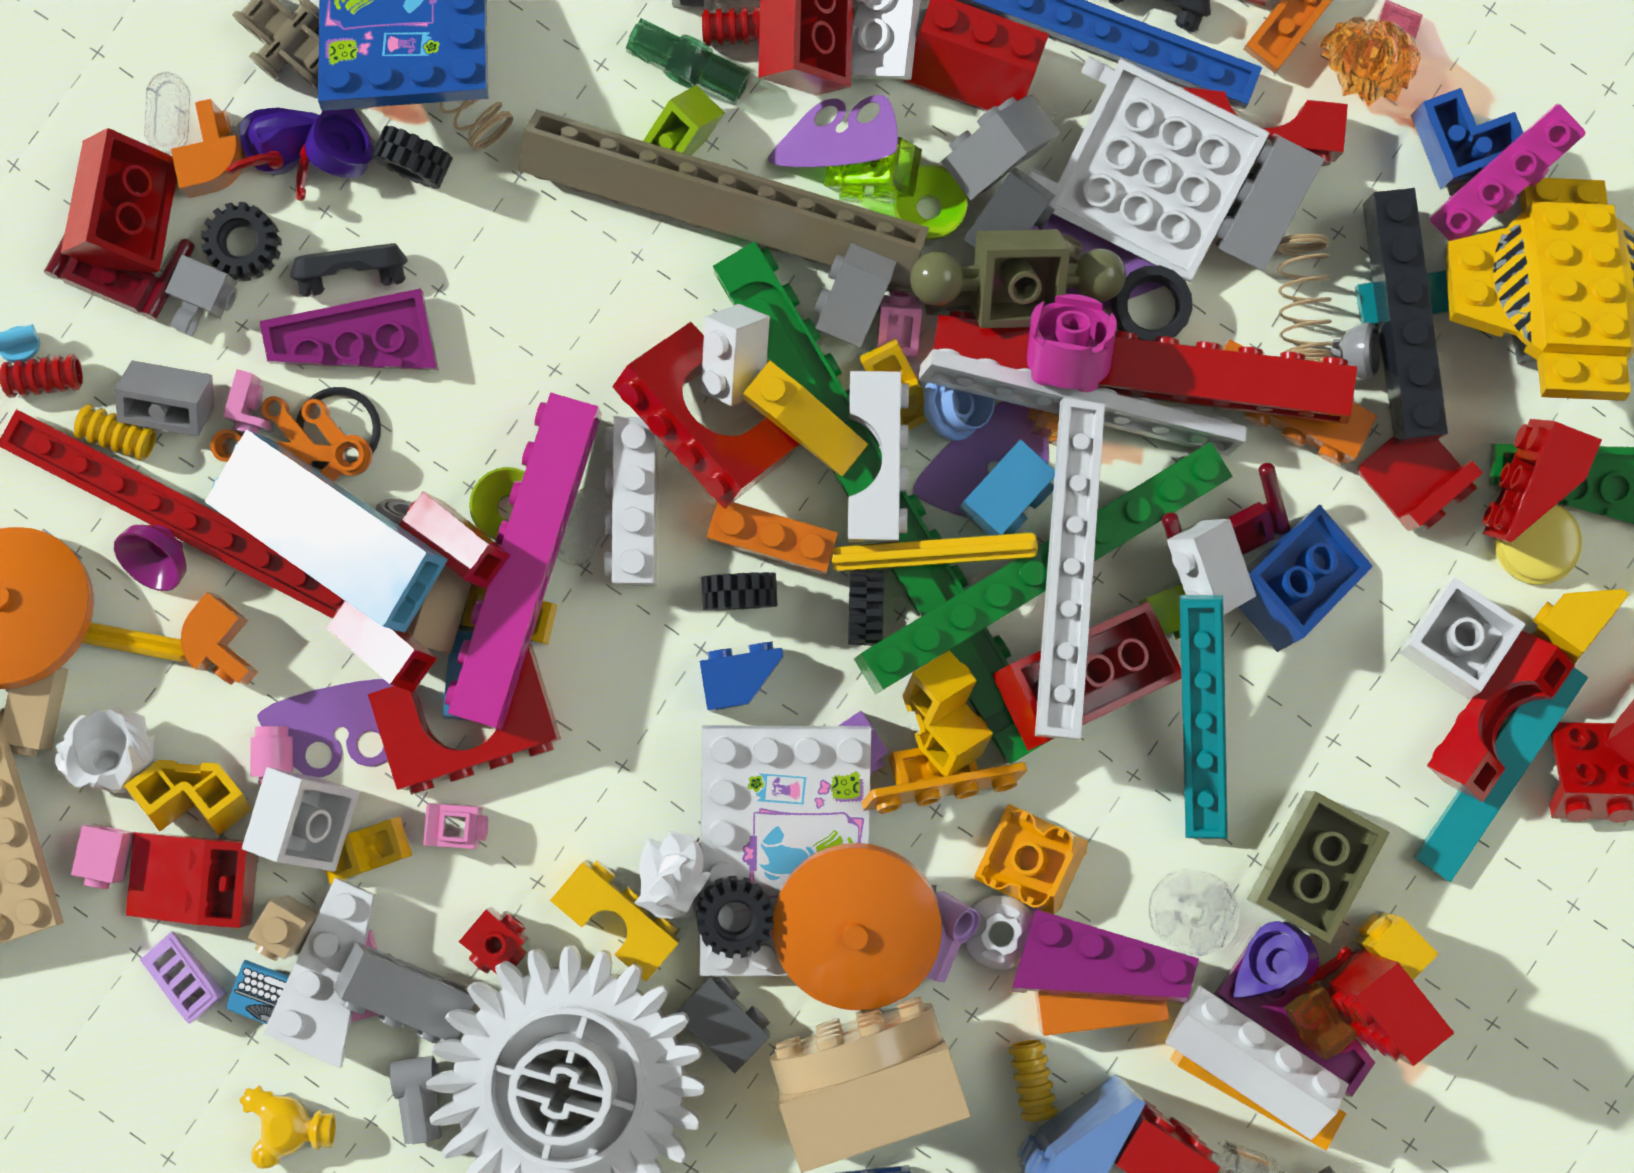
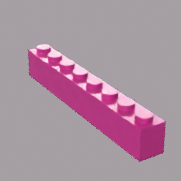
M550 392L547 403L541 402L538 406L534 425L539 427L534 442L528 441L522 457V465H525L526 469L522 481L516 480L512 487L509 504L514 505L509 521H502L496 543L501 545V548L508 552L510 556L489 584L484 600H477L471 616V624L475 625L471 641L465 640L462 644L458 656V664L463 666L458 681H451L445 697V704L450 705L448 710L450 715L498 730L503 729L601 420L602 413L596 405Z

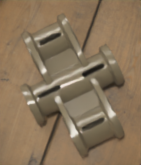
M250 0L241 11H235L232 14L239 24L265 44L257 53L252 52L249 55V58L262 71L277 82L281 78L279 73L288 64L310 86L318 91L319 36L315 33L319 29V8L310 0H299L300 6L292 14L278 0Z

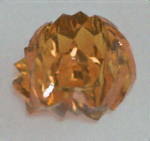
M1353 17L1345 22H1338L1334 30L1324 37L1319 46L1324 49L1322 55L1329 59V67L1336 74L1342 87V95L1358 93L1361 100L1365 99L1368 106L1380 97L1397 102L1402 88L1407 89L1409 80L1413 79L1416 75L1421 60V53L1415 39L1407 32H1404L1399 24L1386 20H1365L1362 17Z

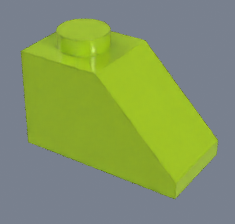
M695 85L668 101L643 141L692 156L707 141L725 112Z

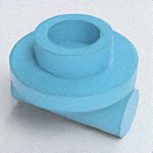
M34 324L15 326L0 332V355L10 363H15L17 360L26 362L32 359L40 349L41 342Z

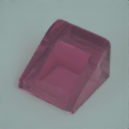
M1385 0L1369 38L1407 53L1415 42L1423 14Z

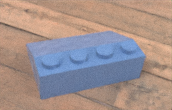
M1115 1074L1041 1125L1034 1136L1028 1134L1025 1137L1017 1154L1021 1158L1019 1166L1022 1172L1108 1173L1146 1102L1123 1078Z

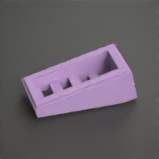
M174 931L170 932L140 959L172 1005L188 1024L196 1022L227 995V992ZM173 948L176 955L160 967L156 961L169 949ZM182 961L186 968L171 979L167 973ZM192 974L196 980L182 992L178 985ZM201 987L205 994L192 1004L188 998Z

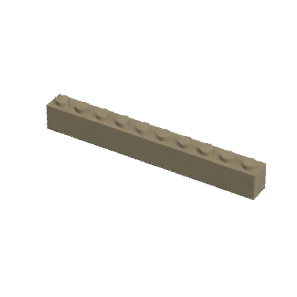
M536 109L523 131L518 170L520 172L533 175L541 180H550L567 185L577 191L590 192L610 198L617 203H626L643 208L656 215H666L686 221L696 227H705L719 231L732 238L755 241L772 250L785 251L804 257L811 262H821L832 266L836 255L845 257L850 243H853L896 261L889 285L911 289V271L922 255L929 227Z

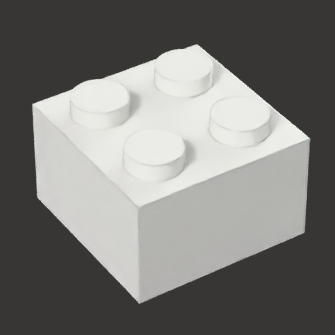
M1453 577L1440 589L1398 653L1469 700L1482 691L1525 626V623L1459 579Z
M266 767L241 849L278 863L335 872L360 791L327 779Z

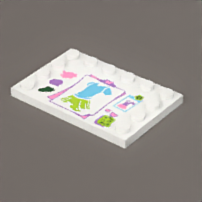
M702 725L701 848L704 857L703 872H711V875L701 889L700 897L703 898L704 890L708 886L711 888L715 886V881L720 878L724 882L729 880V876H737V880H743L746 877L751 879L752 884L756 885L758 883L763 888V892L770 899L774 913L775 904L784 882L805 859L835 845L847 843L869 844L870 810L863 811L861 802L870 792L871 727ZM739 902L726 904L718 915L720 925L731 932L743 930L751 920V911L746 905ZM772 930L769 931V940L767 943L762 942L760 944L761 949L758 952L754 953L753 950L747 952L748 957L740 958V954H733V959L726 958L723 952H720L719 955L712 952V947L704 944L700 934V976L788 975L783 969L775 951Z

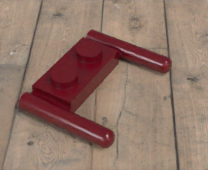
M63 235L43 272L51 278L60 279L65 284L156 321L169 297L165 291L181 255L190 258L195 245L189 239H181L159 278L150 272L97 268L61 253Z
M1263 463L1258 469L1267 503L1262 504L1259 501L1226 518L1231 521L1242 555L1274 540L1275 533L1285 534L1290 530L1275 466L1271 463ZM1168 512L1163 515L1162 524L1168 540L1182 532V528L1176 513Z

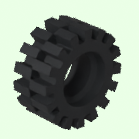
M388 125L384 126L371 155L373 160L387 167L386 169L398 173L403 178H409L417 184L421 183L423 186L433 189L440 188L453 160V157L448 152L443 151L444 149L439 146L433 145L427 139L423 140L414 133L410 134L404 129H398L391 125L390 127Z
M232 202L225 204L226 209L223 211L216 208L213 211L216 215L215 218L211 220L207 217L204 222L208 227L207 231L201 230L200 238L205 241V244H202L201 247L202 251L208 256L206 259L217 270L227 273L234 280L241 278L243 281H251V276L255 275L258 279L265 276L262 271L266 268L271 271L275 266L272 260L274 258L279 259L281 254L277 249L278 246H282V240L277 234L279 232L277 226L262 210L254 205L251 207L246 202H239V206H235ZM239 227H248L256 235L254 249L245 256H234L230 254L227 248L229 234Z
M850 571L848 645L873 646L882 641L884 571Z
M774 572L728 573L701 577L703 610H743L778 606L776 573Z
M729 876L728 881L723 882L722 878L716 880V885L712 888L708 886L704 890L703 898L700 897L698 900V910L696 911L698 932L701 934L704 944L706 946L710 945L712 952L719 955L720 952H723L726 958L733 959V954H740V958L748 957V951L758 952L761 949L760 944L762 942L767 943L770 938L769 931L773 930L774 915L770 899L763 892V888L758 883L756 885L752 884L749 878L744 877L743 880H737V876ZM739 902L749 908L751 920L746 928L741 931L731 932L720 925L718 915L726 904Z

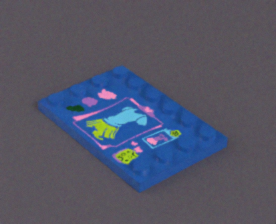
M319 0L318 103L321 111L489 99L487 0Z

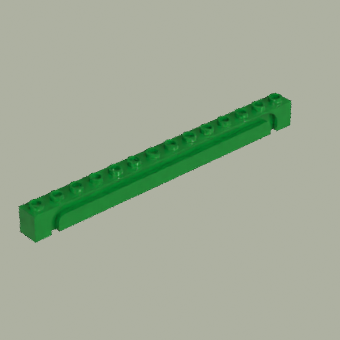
M754 241L714 264V275L733 306L740 304L770 316L767 363L770 360L801 384L868 443V446L843 477L832 470L846 496L849 498L865 490L878 476L882 466L880 446L874 435L865 426L849 419L850 388L844 390L837 376L842 374L840 367L830 352L826 355H823L816 343V341L821 339L819 332L815 329V325L809 317L805 320H802L795 308L800 304L799 299L789 283L782 286L774 273L779 270V267L769 249L765 248L761 251ZM900 492L899 508H907V533H899L898 542L942 539L936 529L929 532L921 517L926 515V511L915 493L908 496L906 492ZM949 564L890 568L919 618L963 592L964 588L969 585L957 564L951 567ZM986 627L950 649L949 651L969 668L971 674L977 680L968 700L977 715L986 722L988 728L993 733L991 738L1005 762L1012 764L1039 748L1040 746L1029 751L1027 750L992 677L993 673L1009 665L1006 659L1012 656L1001 636L997 635L993 638Z

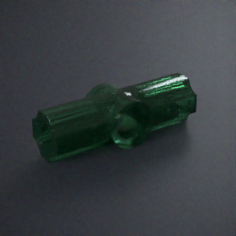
M640 18L631 31L625 48L626 52L663 70V73L677 84L689 89L697 85L700 89L733 105H736L741 99L751 76L750 71L744 67H740L714 54L713 50L704 42L685 34L679 37Z

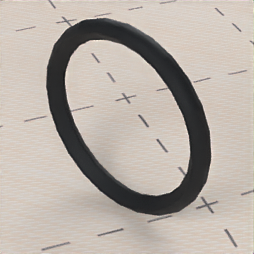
M332 387L323 389L308 399L322 400L326 397L341 395L351 397L360 402L367 409L372 421L373 429L369 445L373 455L381 437V423L375 406L366 396L347 387ZM301 407L296 422L303 429L305 420L301 413ZM319 461L312 463V465L321 470L329 464Z

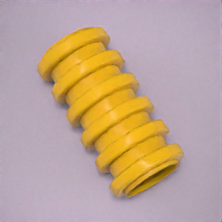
M86 404L80 409L74 422V436L77 439L82 440L86 437L88 443L95 444L99 442V446L102 448L111 446V450L116 453L123 450L125 456L131 457L135 455L138 461H144L149 457L156 442V429L117 422L116 413L113 412L107 415L105 409L99 408L95 410L94 405Z
M1041 1040L1018 1042L1008 1049L1009 1054L1014 1055L1011 1066L1017 1070L1013 1074L1014 1080L1019 1081V1085L1016 1086V1093L1021 1094L1018 1105L1024 1109L1020 1116L1022 1120L1027 1122L1048 1120L1058 1113V1108L1052 1104L1056 1100L1055 1094L1050 1093V1089L1053 1088V1081L1048 1080L1047 1077L1051 1074V1070L1045 1066V1063L1049 1060L1048 1055L1043 1054L1046 1043Z

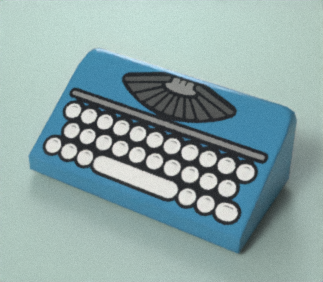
M244 960L229 996L226 1009L267 1024L289 976Z

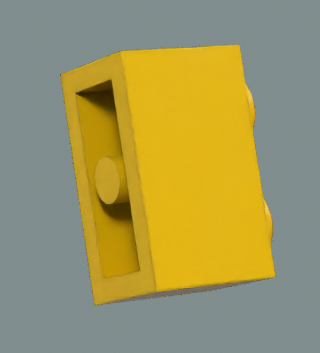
M1383 911L1379 915L1372 913L1365 918L1357 928L1360 934L1353 940L1363 950L1399 962L1412 980L1439 955L1403 917Z

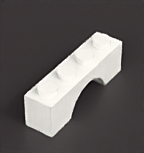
M850 371L849 419L862 424L874 435L881 449L882 466L878 476L870 486L848 498V543H893L899 541V533H907V508H899L900 492H907L908 467L900 466V450H908V425H900V408H908L909 383H901V372Z

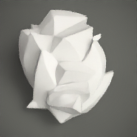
M116 707L105 711L95 710L89 716L80 715L73 721L67 732L63 734L64 741L55 745L59 752L55 757L56 766L66 776L69 784L79 788L89 786L94 791L100 789L112 793H125L127 790L124 785L154 763L156 734L147 735L145 716L125 713L121 707Z
M671 831L662 842L647 838L639 863L641 896L634 904L652 912L658 918H689L696 912L700 891L711 875V872H703L704 857L701 843H699L700 837Z

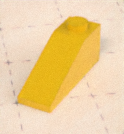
M770 360L743 393L747 403L841 477L845 475L868 446V443L808 390Z

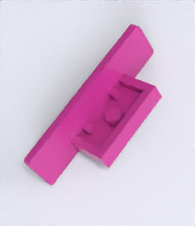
M1555 104L1431 214L1430 222L1448 241L1471 236L1496 213L1500 215L1508 210L1516 202V196L1528 185L1532 187L1540 182L1550 171L1549 167L1582 139L1586 131L1561 104Z

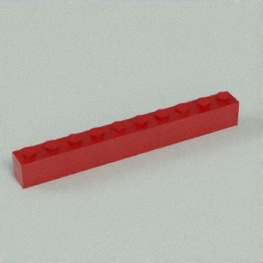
M951 311L949 316L938 315L933 349H952L959 352L961 356L977 360L984 358L992 359L1001 366L1013 369H1029L1027 349L1030 327L980 328L973 314L963 311ZM1116 331L1110 371L1099 382L1097 387L1109 388L1116 391L1118 395L1149 398L1167 402L1348 424L1351 417L1358 366L1348 365V360L1338 357H1324L1322 362L1305 360L1306 356L1297 352H1281L1280 357L1263 355V350L1255 347H1239L1237 352L1221 350V345L1214 342L1200 341L1196 343V346L1180 345V341L1173 337L1157 336L1154 341L1138 339V335L1135 333Z

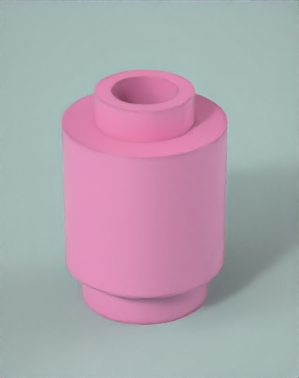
M255 726V737H250V777H259V785L262 784L266 767L293 772V736H289V726Z

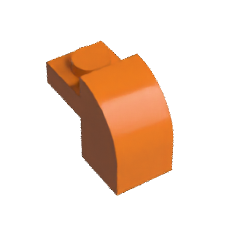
M212 99L195 102L203 142L171 149L179 189L189 198L215 193L230 186L238 178L242 170L234 174H227L226 168L232 163L246 158L241 140L236 135L227 136L232 134V127L226 110L221 111Z
M206 592L187 615L181 630V646L187 661L195 670L207 671L214 663L215 667L212 671L226 683L232 685L236 681L239 684L248 685L257 675L258 671L228 647V645L249 620L218 594Z

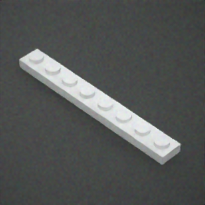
M933 349L920 365V381L1058 415L1060 401L1063 398L1104 402V426L1197 449L1212 442L1217 452L1225 456H1229L1246 442L1247 427L1234 424L1225 417L1210 418L1194 414V411L1189 408H1170L1158 405L1149 398L1134 399L1118 395L1116 391L1109 388H1097L1092 392L1086 393L1076 389L1039 385L1032 380L1030 369H1013L1001 366L992 359L984 358L977 360L961 356L959 352L952 349Z
M1063 398L1060 401L1035 736L1076 741L1081 739L1105 412L1104 402Z

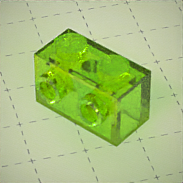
M898 137L897 150L890 156L864 163L827 166L824 186L839 193L840 200L850 203H862L864 198H873L884 203H896L898 197H915L922 149L902 137Z

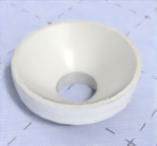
M991 894L982 897L971 906L978 911L980 922L975 934L968 941L964 942L965 949L978 964L989 969L1007 970L1018 966L1034 915L1023 902L1009 895ZM998 921L1007 922L1013 927V939L1006 946L994 945L989 939V930Z

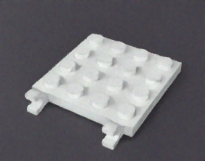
M1089 56L1081 73L1106 84V87L1059 181L1054 180L1035 168L1031 170L1029 177L1056 195L1049 204L1055 209L1053 214L1155 265L1172 269L1183 279L1191 282L1270 132L1120 58L1114 69Z

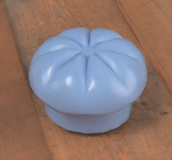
M928 382L923 393L925 418L933 430L944 439L954 441L967 439L977 428H981L988 423L993 414L995 405L993 398Z

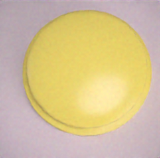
M1558 503L1513 542L1510 543L1494 538L1495 554L1503 569L1516 580L1531 585L1549 584L1565 577L1575 567L1582 549V535L1577 521L1566 508Z

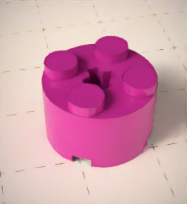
M1077 294L1055 296V302L1044 306V301L1038 304L1031 314L1027 349V364L1031 370L1032 380L1039 385L1076 389L1086 393L1096 390L1099 382L1108 375L1111 368L1117 321L1113 313L1111 312V316H1109L1102 310L1103 304L1091 297Z

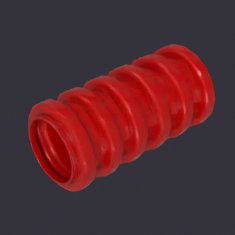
M743 7L742 12H735V8H729V12L722 13L721 8L716 9V13H710L709 9L703 10L701 14L702 36L706 47L711 46V42H718V46H724V42L730 41L731 45H736L737 41H743L744 45H749L750 40H756V44H759L760 7H755L754 11H748L747 7Z
M75 354L67 355L66 359L61 355L54 356L52 361L49 357H43L40 362L35 358L29 359L27 363L17 360L14 365L10 362H3L0 367V384L8 398H15L17 393L21 397L29 396L30 392L34 395H41L43 390L47 394L54 393L56 389L59 392H66L68 387L76 391L80 390L83 384V372L81 363Z

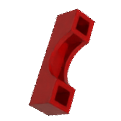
M1184 87V90L1237 115L1231 108L1225 91ZM1306 100L1296 117L1290 122L1278 127L1263 129L1270 132L1267 137L1268 140H1271L1275 133L1324 158L1322 166H1329L1331 162H1335L1344 152L1348 104Z
M1521 630L1482 691L1472 697L1466 708L1459 713L1454 726L1443 742L1434 750L1427 767L1444 783L1483 803L1506 769L1496 751V736L1500 725L1514 709L1524 703L1540 699L1552 700L1574 668L1573 662L1558 646Z

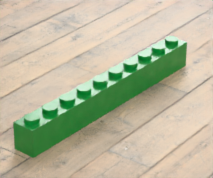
M1212 442L1207 443L1097 510L1094 562L1162 521L1164 514L1177 512L1233 477ZM1050 539L1038 546L1036 557L1012 561L855 657L854 661L874 694L880 693L1046 591Z

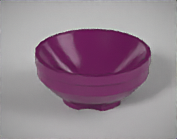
M132 525L115 539L114 552L122 568L134 580L150 589L157 591L173 590L180 584L187 572L182 542L175 538L171 530L160 525Z

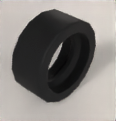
M1161 265L1143 266L1130 272L1126 277L1124 287L1111 301L1112 313L1117 321L1118 331L1135 333L1140 340L1154 341L1157 336L1176 337L1188 324L1193 310L1192 293L1186 281L1174 270ZM1145 282H1156L1164 285L1171 291L1175 299L1176 310L1174 316L1166 326L1160 329L1148 330L1140 327L1132 320L1128 312V300L1131 292Z

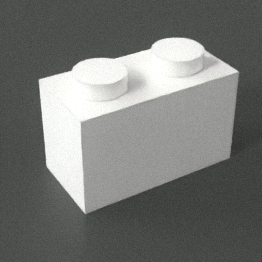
M740 304L705 316L701 379L702 394L730 406L745 401L744 391L767 362L770 316Z
M1230 519L1202 520L1167 540L1172 554V562L1178 571L1186 595H1223L1224 615L1256 597Z

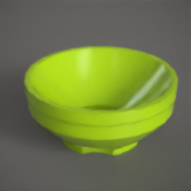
M922 165L906 173L899 181L893 197V209L896 218L929 227L926 240H938L953 233L961 225L968 206V197L946 168L937 165ZM925 197L935 198L941 206L940 214L933 219H925L920 216L917 211V204L921 199Z
M513 467L496 468L482 476L473 487L469 502L470 514L476 527L490 539H497L500 525L503 520H506L499 515L498 506L503 498L510 496L515 481H522L525 471Z

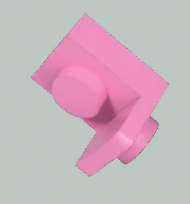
M901 290L890 291L888 295L883 296L879 305L876 348L896 338L905 356H918L922 307L918 297H913L912 293Z
M236 369L223 417L234 422L233 430L245 433L246 430L258 434L259 430L271 432L273 424L265 419L251 416L252 410H258L263 398L264 388L260 386L261 379L253 373Z

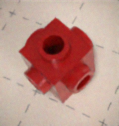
M491 906L485 909L458 942L472 953L469 956V960L481 971L488 974L490 970L496 973L495 966L504 961L517 966L528 953L523 946L529 938L522 933L526 927L521 921L509 912L502 916ZM494 937H497L501 940V949L497 948L494 945Z

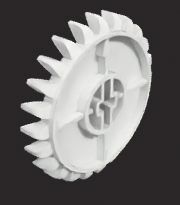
M567 945L563 948L559 967L552 968L550 960L543 950H531L528 953L529 974L523 976L520 970L508 961L495 966V970L503 989L498 992L483 982L471 984L467 991L473 1001L479 1006L480 1010L478 1013L468 1009L457 1008L449 1011L445 1017L447 1022L464 1034L462 1040H441L434 1044L431 1050L434 1055L455 1063L454 1070L436 1074L426 1082L427 1089L441 1093H453L454 1100L441 1107L430 1117L431 1125L459 1123L462 1130L443 1149L442 1154L444 1158H453L473 1151L477 1159L470 1166L467 1173H664L663 1167L657 1160L659 1154L682 1163L687 1155V1148L682 1140L673 1133L675 1127L696 1130L701 1121L700 1115L692 1108L682 1104L683 1097L701 1095L705 1091L704 1080L695 1075L685 1074L683 1066L699 1059L702 1054L701 1047L693 1043L678 1044L675 1037L688 1024L690 1019L687 1013L677 1012L664 1016L660 1011V1007L666 1001L669 989L661 984L644 994L638 989L643 969L637 963L628 967L620 977L611 974L612 956L606 950H601L596 955L590 968L582 967L581 955L574 945ZM554 1049L569 1050L568 1055L563 1056L558 1062L536 1057L539 1054ZM581 1055L587 1058L598 1071V1074L588 1072L589 1063L578 1056ZM563 1074L572 1077L569 1088L575 1090L568 1099L559 1096L561 1086L555 1084ZM533 1101L542 1103L541 1108L539 1109ZM572 1112L592 1117L578 1123L562 1122Z

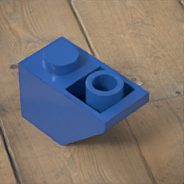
M773 641L748 645L749 653L733 655L732 648L707 652L708 659L699 661L707 711L750 705L784 658L782 648L774 649Z

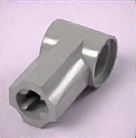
M433 1055L390 1063V1084L394 1098L399 1101L404 1144L427 1143L442 1137L441 1125L435 1126L430 1123V1117L438 1110L436 1095L438 1092L426 1088V1082L434 1075L439 1074L437 1062Z

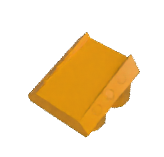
M1008 804L978 866L974 879L1033 908L1055 915L1062 908L1063 901L1083 857L1087 854L1088 841Z

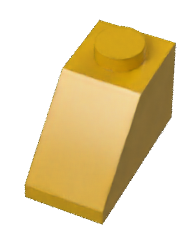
M1624 589L1564 593L1555 605L1547 601L1537 613L1533 622L1538 627L1533 636L1558 646L1575 665L1629 596V593Z

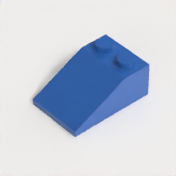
M1319 504L1246 566L1256 597L1238 608L1274 650L1279 652L1303 639L1359 582L1373 565Z

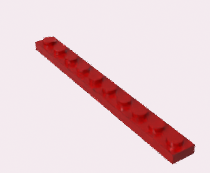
M18 409L15 410L0 438V447L152 526L160 525L168 528L175 538L332 619L339 606L345 602L344 599L226 516Z

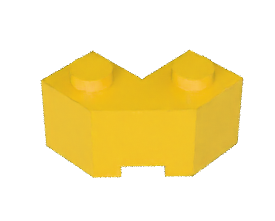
M950 651L912 672L902 695L907 711L915 712L920 731L914 734L919 749L943 776L953 775L981 757L993 735L986 722L966 704L977 680L971 674L969 668L960 662Z
M157 760L124 785L134 801L159 832L194 806L218 836L252 811L243 793L218 763L201 762V765L178 764L174 760Z

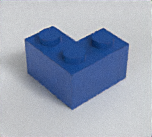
M1462 88L1423 101L1411 114L1440 190L1473 178L1524 133L1516 112L1476 125Z

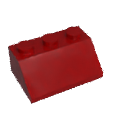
M930 0L915 43L911 80H904L903 82L987 112L994 106L999 107L1012 96L1016 101H1019L1028 95L1049 34L956 0Z
M106 128L83 140L61 253L97 268L150 273L159 272L177 180L173 157L110 128Z

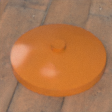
M0 528V689L27 686L57 671L80 647L88 632L93 616V587L90 576L81 560L61 540L51 534L33 528Z
M847 843L835 845L811 855L799 864L786 879L774 908L773 942L783 969L790 979L806 994L826 1005L836 1008L871 1010L901 1000L925 980L939 953L942 936V918L939 902L931 884L924 874L908 859L881 846L866 843Z

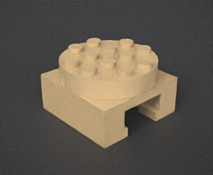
M921 996L898 1003V1008L881 1012L880 1008L860 1010L855 1013L856 1020L841 1024L839 1018L818 1024L816 1026V1034L802 1040H800L799 1036L775 1044V1053L769 1059L780 1090L779 1107L801 1173L971 1117L932 1003H923Z

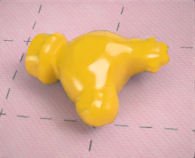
M260 1085L255 1089H245L244 1095L239 1099L243 1105V1112H253L261 1118V1138L251 1151V1161L257 1168L268 1169L274 1167L279 1163L281 1157L296 1152L305 1142H310L316 1150H320L321 1147L331 1148L333 1146L336 1132V1116L334 1113H324V1110H319L311 1117L300 1100L290 1096L274 1095L272 1091H264Z

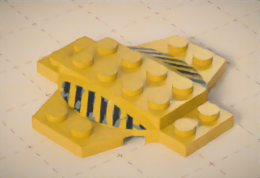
M1543 178L1532 187L1528 185L1520 192L1522 214L1516 217L1508 227L1448 241L1444 250L1450 321L1502 337L1505 332L1517 336L1527 345L1524 352L1537 360L1541 397L1627 400L1631 393L1627 360L1634 354V232L1616 217L1615 205H1608L1605 180Z

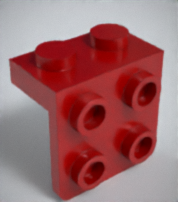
M1393 436L1360 463L1357 468L1361 478L1407 531L1422 525L1427 530L1446 515L1442 508L1452 499L1459 503L1477 489L1473 482L1483 474L1473 460L1460 465L1439 439L1394 445Z
M1558 722L1550 734L1560 781L1549 803L1552 819H1568L1572 822L1598 819L1609 820L1614 823L1634 820V768L1606 743L1615 723Z

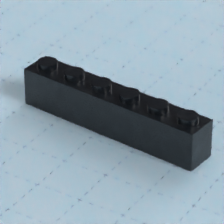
M1415 188L1373 192L1362 205L1394 445L1435 441L1447 435L1448 428Z

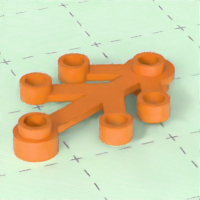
M270 396L263 401L261 406L263 416L268 420L274 421L291 441V443H276L309 465L314 461L330 462L320 473L335 482L343 474L348 476L360 475L370 466L372 450L369 443L360 436L345 435L329 416V407L323 401L317 399L306 401L302 406L301 413L305 421L317 425L331 445L315 444L290 415V407L286 400L277 396ZM274 402H279L281 412L273 417L270 414V406ZM314 405H319L322 411L317 419L310 417V409ZM231 429L218 431L212 437L210 443L211 452L214 457L228 463L232 456L226 449L228 442L235 440L238 443L243 435ZM355 448L359 454L358 459L354 463H349L346 458L347 452Z

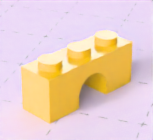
M587 860L583 861L550 901L581 928L597 912L607 910L620 915L625 921L627 936L625 942L614 956L627 967L634 963L640 965L643 969L642 979L647 982L681 941L675 935L679 930L678 927L668 918H655L644 908L634 904L640 895L630 887L623 891L611 880L615 877V874L600 861L595 860L593 864Z

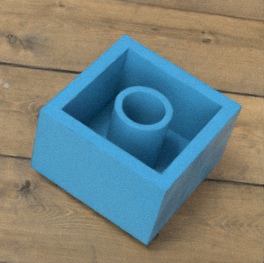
M1020 439L957 509L987 536L1014 534L1028 519L1022 512L1029 505L1035 510L1053 492L1054 485L1051 481L1054 478L1055 470Z

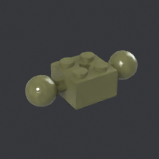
M1058 229L977 231L974 265L961 266L954 257L944 252L927 253L914 264L910 275V283L913 292L921 301L934 306L950 303L959 295L960 291L972 290L970 308L980 328L1030 327L1031 314L1034 308L1043 301L1044 306L1054 303L1055 296L1066 294V288H1076L1081 295L1091 297L1099 302L1114 298L1124 287L1126 269L1120 257L1107 249L1090 250L1084 253L1076 263L1069 264L1070 247Z

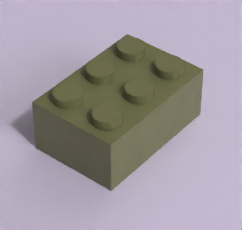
M1305 790L1246 900L1297 926L1318 940L1331 944L1390 832L1316 791Z

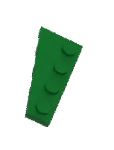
M1491 443L1489 485L1500 487L1498 486L1499 476L1507 463H1512L1517 451L1514 444ZM1599 446L1586 479L1558 504L1634 524V447Z

